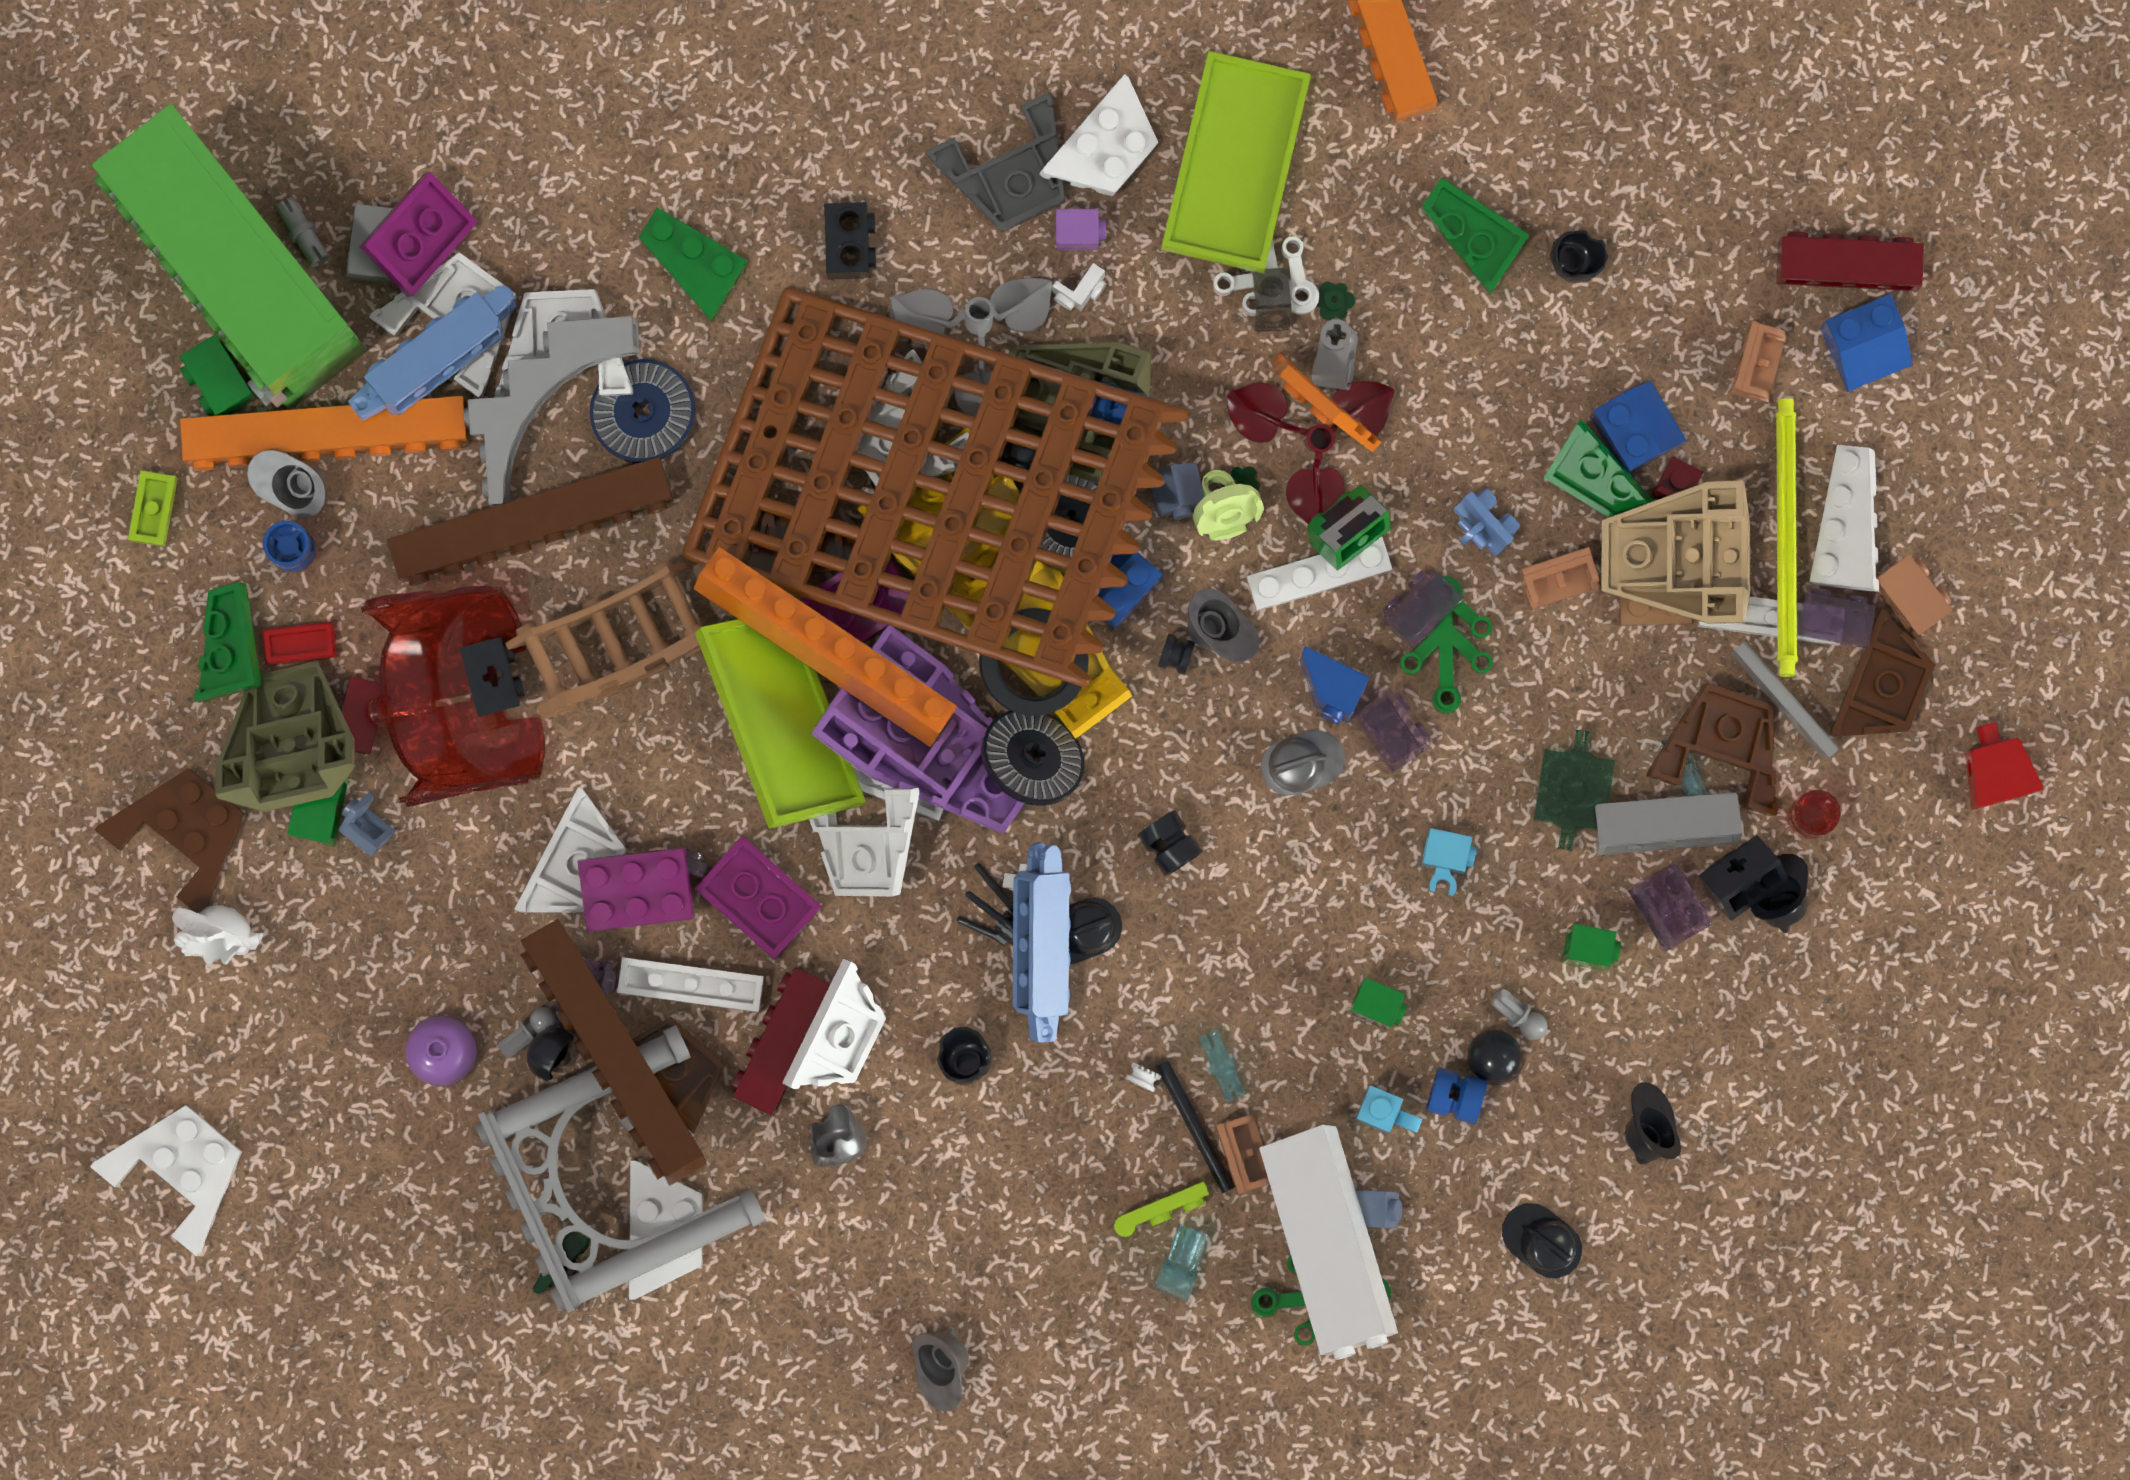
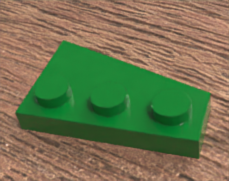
M659 208L655 209L639 236L641 242L712 322L748 264L747 260Z

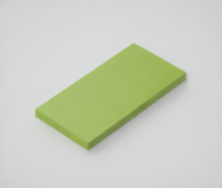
M1208 51L1161 250L1265 273L1311 74Z
M739 619L700 627L695 632L768 828L771 829L862 806L866 800L852 764L811 735L815 725L829 705L817 672Z

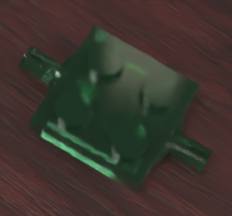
M1575 730L1573 750L1565 752L1543 750L1533 821L1551 823L1561 828L1557 848L1559 850L1565 849L1567 837L1566 851H1573L1575 831L1582 829L1598 831L1595 806L1597 804L1609 803L1615 760L1597 758L1587 753L1591 732L1586 730L1583 732L1582 744V730Z

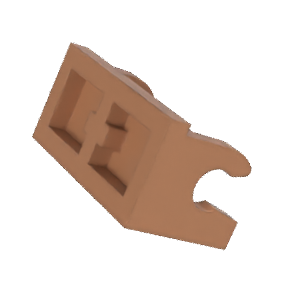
M1756 321L1751 322L1748 326L1730 394L1765 404L1769 403L1787 337L1784 330L1760 324V322Z
M1589 547L1523 568L1519 572L1531 610L1599 588V577Z
M1247 1115L1216 1125L1215 1127L1237 1195L1269 1185L1259 1149L1263 1144L1254 1115Z

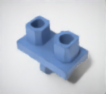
M1487 488L1476 494L1471 491L1453 510L1461 518L1457 524L1466 533L1459 542L1465 546L1472 540L1480 550L1486 546L1496 557L1514 540L1513 535L1519 529L1520 524L1509 514L1504 515L1500 520L1495 518L1490 510L1498 502L1496 497Z

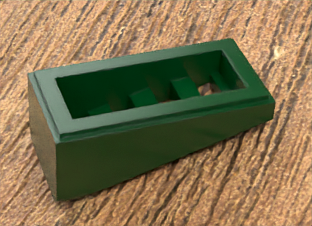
M572 1232L566 1235L562 1244L566 1257L574 1263L591 1245V1239L579 1232ZM540 1273L532 1288L533 1292L539 1295L547 1292L554 1285L551 1275L543 1277L542 1273Z

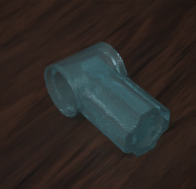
M1180 1224L1168 1259H1164L1154 1290L1186 1302L1188 1301L1198 1274L1196 1269L1208 1240V1234Z

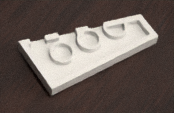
M1837 445L1809 581L1814 585L1879 592V580L1876 579L1875 563H1878V548L1875 547L1874 528H1877V514L1874 513L1873 499L1876 496L1875 451L1870 448Z

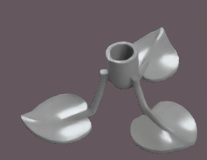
M1024 278L1006 282L995 289L990 301L984 297L971 299L967 303L965 310L961 309L959 315L951 320L953 316L952 302L943 292L934 289H920L906 294L893 295L891 297V307L895 320L944 334L945 328L952 329L959 322L965 320L966 329L978 336V345L985 347V334L992 328L993 318L997 321L1004 319L1007 327L1016 332H1031L1042 326L1049 314L1053 283L1051 280L1040 278ZM912 340V341L917 342V343H920V344H925V343H922V342H919V341H916V340ZM979 360V373H967L963 377L988 384L993 371L986 373L985 362ZM955 389V401L959 409L965 414L976 417L983 397Z

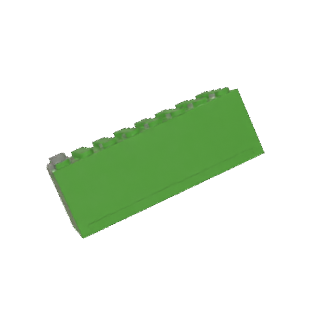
M171 103L92 164V167L98 173L93 178L111 201L115 203V207L125 220L138 232L137 235L160 260V264L167 273L180 285L181 290L190 302L204 315L205 321L226 343L225 346L248 371L247 373L251 380L247 384L266 406L272 402L276 407L284 404L288 410H292L368 351Z

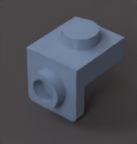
M368 792L361 800L354 798L342 812L345 819L338 831L372 857L392 838L396 830L368 809L374 799V796Z

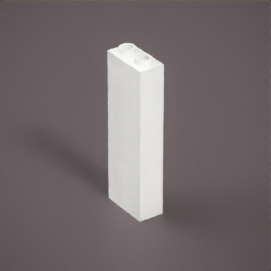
M1321 1125L1260 1147V1153L1320 1355H1334L1335 1360L1355 1355L1354 1348L1366 1345L1367 1349L1387 1344V1337L1398 1334V1330L1336 1126Z

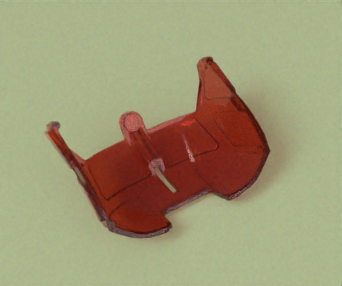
M488 585L459 587L442 593L433 594L432 591L390 594L365 601L366 605L361 607L362 613L372 616L389 632L380 658L379 682L381 696L369 700L368 712L375 724L387 726L393 748L402 764L418 779L409 793L399 798V802L405 803L406 807L469 794L472 791L526 785L530 781L540 779L545 758V738L542 720L539 717L509 720L506 718L504 710L478 717L459 649L465 645L502 636L504 643L517 636L515 631L522 627L518 614L503 589ZM526 645L513 648L514 655L525 651ZM494 665L488 666L489 672L484 675L485 681L491 680L493 686L498 685ZM470 694L471 701L440 707L436 706L437 700Z

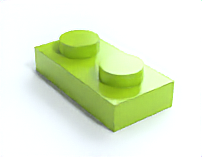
M140 470L128 536L130 542L161 547L166 546L178 480L176 476Z

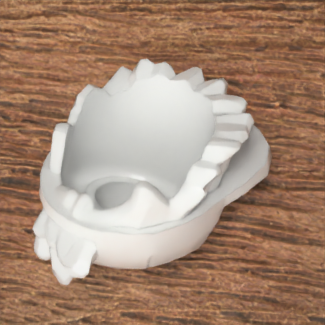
M224 905L207 906L200 913L177 908L172 915L174 924L182 930L174 938L175 945L182 948V953L185 956H203L206 964H212L214 961L221 959L222 963L227 965L235 954L245 955L249 950H256L263 937V933L251 932V928L244 916L234 908Z

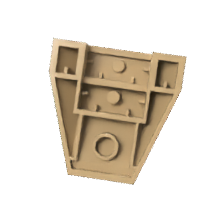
M1743 480L1705 482L1602 520L1601 591L1707 624L1744 623L1750 596V519L1745 482Z

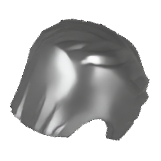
M836 1104L830 1107L828 1119L822 1123L813 1122L810 1126L812 1137L810 1139V1153L813 1163L817 1166L827 1167L829 1165L833 1167L850 1163L858 1158L866 1149L867 1135L851 1109L845 1106V1104Z

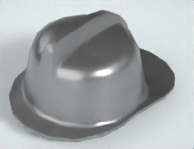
M264 450L256 454L250 461L247 471L249 484L254 492L265 501L299 518H309L317 514L324 506L327 487L325 486L321 470L314 463L307 460H299L278 450Z
M1203 589L1196 592L1190 599L1188 606V632L1198 646L1212 649L1222 658L1232 662H1244L1254 657L1259 650L1260 644L1258 631L1252 622L1224 593L1215 589Z
M1320 730L1308 731L1271 745L1262 759V777L1267 786L1276 793L1286 796L1301 794L1335 781L1343 771L1345 753L1339 740L1330 733Z
M952 1328L934 1335L930 1333L917 1335L913 1340L912 1348L919 1388L926 1401L940 1411H951L958 1407L962 1399L961 1376L969 1363L967 1349L958 1339L956 1330Z

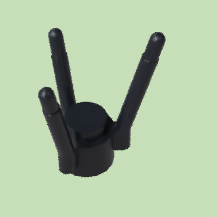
M977 863L975 865L977 872L1011 913L1006 910L1002 915L971 891H967L965 896L998 921L994 928L999 932L961 916L957 917L956 921L996 940L1002 946L1007 942L1013 946V901L982 865Z

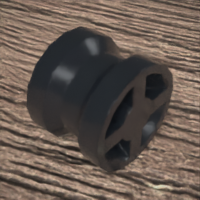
M1169 633L1158 667L1164 669L1172 667L1179 674L1185 675L1196 642L1191 640L1183 642L1178 640L1176 635Z

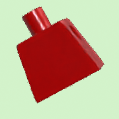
M1996 722L1976 727L1981 747L1965 753L1972 810L2044 790L2031 760L2018 737L2002 741Z

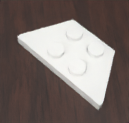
M1125 74L1041 170L1040 176L1046 179L1054 177L1069 181L1072 186L1083 189L1092 188L1098 193L1112 197L1159 143L1129 77Z
M577 788L515 910L521 913H584L577 861L579 859L626 853L627 849L581 788Z
M845 959L842 960L782 1084L793 1089H799L800 1085L827 1086L833 1082L845 1084L856 1081L886 1017L880 1006L874 1003L873 994L868 985L862 983L856 973L858 968L854 963Z
M630 1161V1240L650 1237L703 1212L702 1193L679 1182L669 1186L664 1177L657 1180L650 1167L638 1161ZM702 1247L630 1280L629 1300L638 1299L701 1267Z

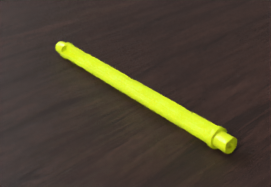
M1781 398L1778 400V412L1775 413L1777 450V662L1779 663V676L1793 677L1795 676V663L1798 662L1796 413L1794 412V400L1791 398Z

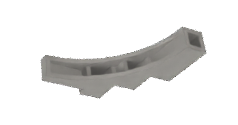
M629 316L547 322L548 331H543V348L545 352H549V358L507 361L508 369L503 371V384L505 390L509 391L510 396L468 399V408H464L463 414L465 427L470 429V435L484 436L485 442L480 443L481 462L486 463L487 477L482 479V492L484 498L488 499L489 505L498 506L510 502L511 474L516 452L529 423L543 403L565 382L584 370L614 358L640 354L637 318Z

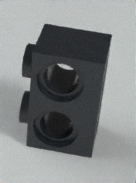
M867 202L824 204L826 274L828 280L870 278V268H876V247H869V234H875V213H868ZM849 216L856 217L860 221L858 228L853 231L842 229L840 225L844 218ZM848 251H856L861 255L859 263L854 266H847L841 260Z

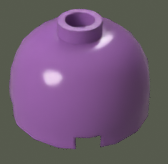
M446 1015L431 1016L419 1022L409 1033L405 1045L406 1061L411 1072L422 1082L437 1087L452 1086L464 1079L473 1069L477 1058V1041L471 1030L462 1021Z

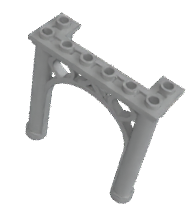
M676 1025L664 1030V1035L638 1046L639 1051L653 1073L691 1058ZM596 1066L499 1111L487 1115L485 1112L478 1114L481 1123L475 1125L485 1147L491 1145L496 1156L490 1158V1161L498 1178L505 1175L511 1187L505 1191V1194L513 1211L519 1208L522 1211L526 1221L521 1223L520 1227L528 1244L534 1241L537 1244L541 1254L536 1256L535 1260L543 1277L550 1274L556 1287L551 1289L550 1292L559 1311L566 1308L569 1315L576 1312L575 1308L581 1306V1303L750 1224L754 1227L766 1221L751 1188L683 1222L639 1240H619L605 1236L581 1220L563 1193L558 1176L557 1155L561 1136L571 1118L584 1106L612 1093L609 1087L602 1090L592 1074L597 1069ZM563 1113L555 1125L551 1137H548L539 1130L531 1129V1127ZM516 1134L510 1150L506 1139ZM528 1137H536L549 1147L546 1160L540 1167L532 1168L525 1165L519 1153L521 1142ZM548 1169L549 1178L543 1179V1193L539 1199L533 1202L520 1171L527 1175L537 1176L543 1174ZM552 1190L560 1207L556 1204L548 1203L552 1197ZM553 1213L562 1222L568 1218L573 1225L561 1229L556 1236L555 1245H553L539 1214ZM579 1232L591 1239L590 1255L582 1263H573L566 1257L562 1244L565 1236L569 1233ZM599 1244L626 1250L593 1266L597 1258ZM564 1266L570 1270L579 1271V1273L568 1277Z

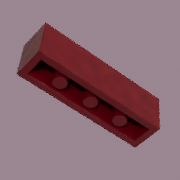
M1794 231L1788 232L1787 236H1782L1778 242L1776 284L1913 292H1917L1922 286L1924 243H1914V239L1910 237L1893 238V242L1879 241V237L1874 235L1858 236V240L1844 239V235L1837 233L1823 234L1822 238H1810L1806 232Z
M794 968L792 974L788 972L784 974L777 989L778 992L782 993L777 1006L770 1004L762 1020V1024L767 1027L761 1039L754 1037L746 1056L751 1058L746 1071L739 1069L731 1085V1089L735 1090L733 1098L774 1117L788 1088L782 1082L830 987L829 983L797 968Z

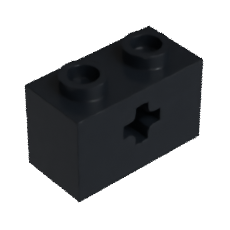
M502 636L459 648L478 717L521 705L519 698L525 696L520 676L513 677L510 663L516 662L513 649L508 650ZM494 665L496 671L502 670L504 675L499 678V684L494 686L491 680L485 681L484 675L489 672L488 666Z
M1757 835L1698 875L1709 898L1730 921L1789 881L1779 858Z

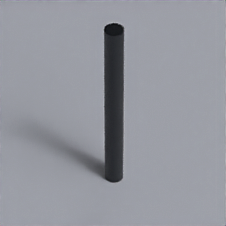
M1167 1060L1159 1064L1156 1068L1222 1194L1233 1189L1235 1186L1170 1062Z

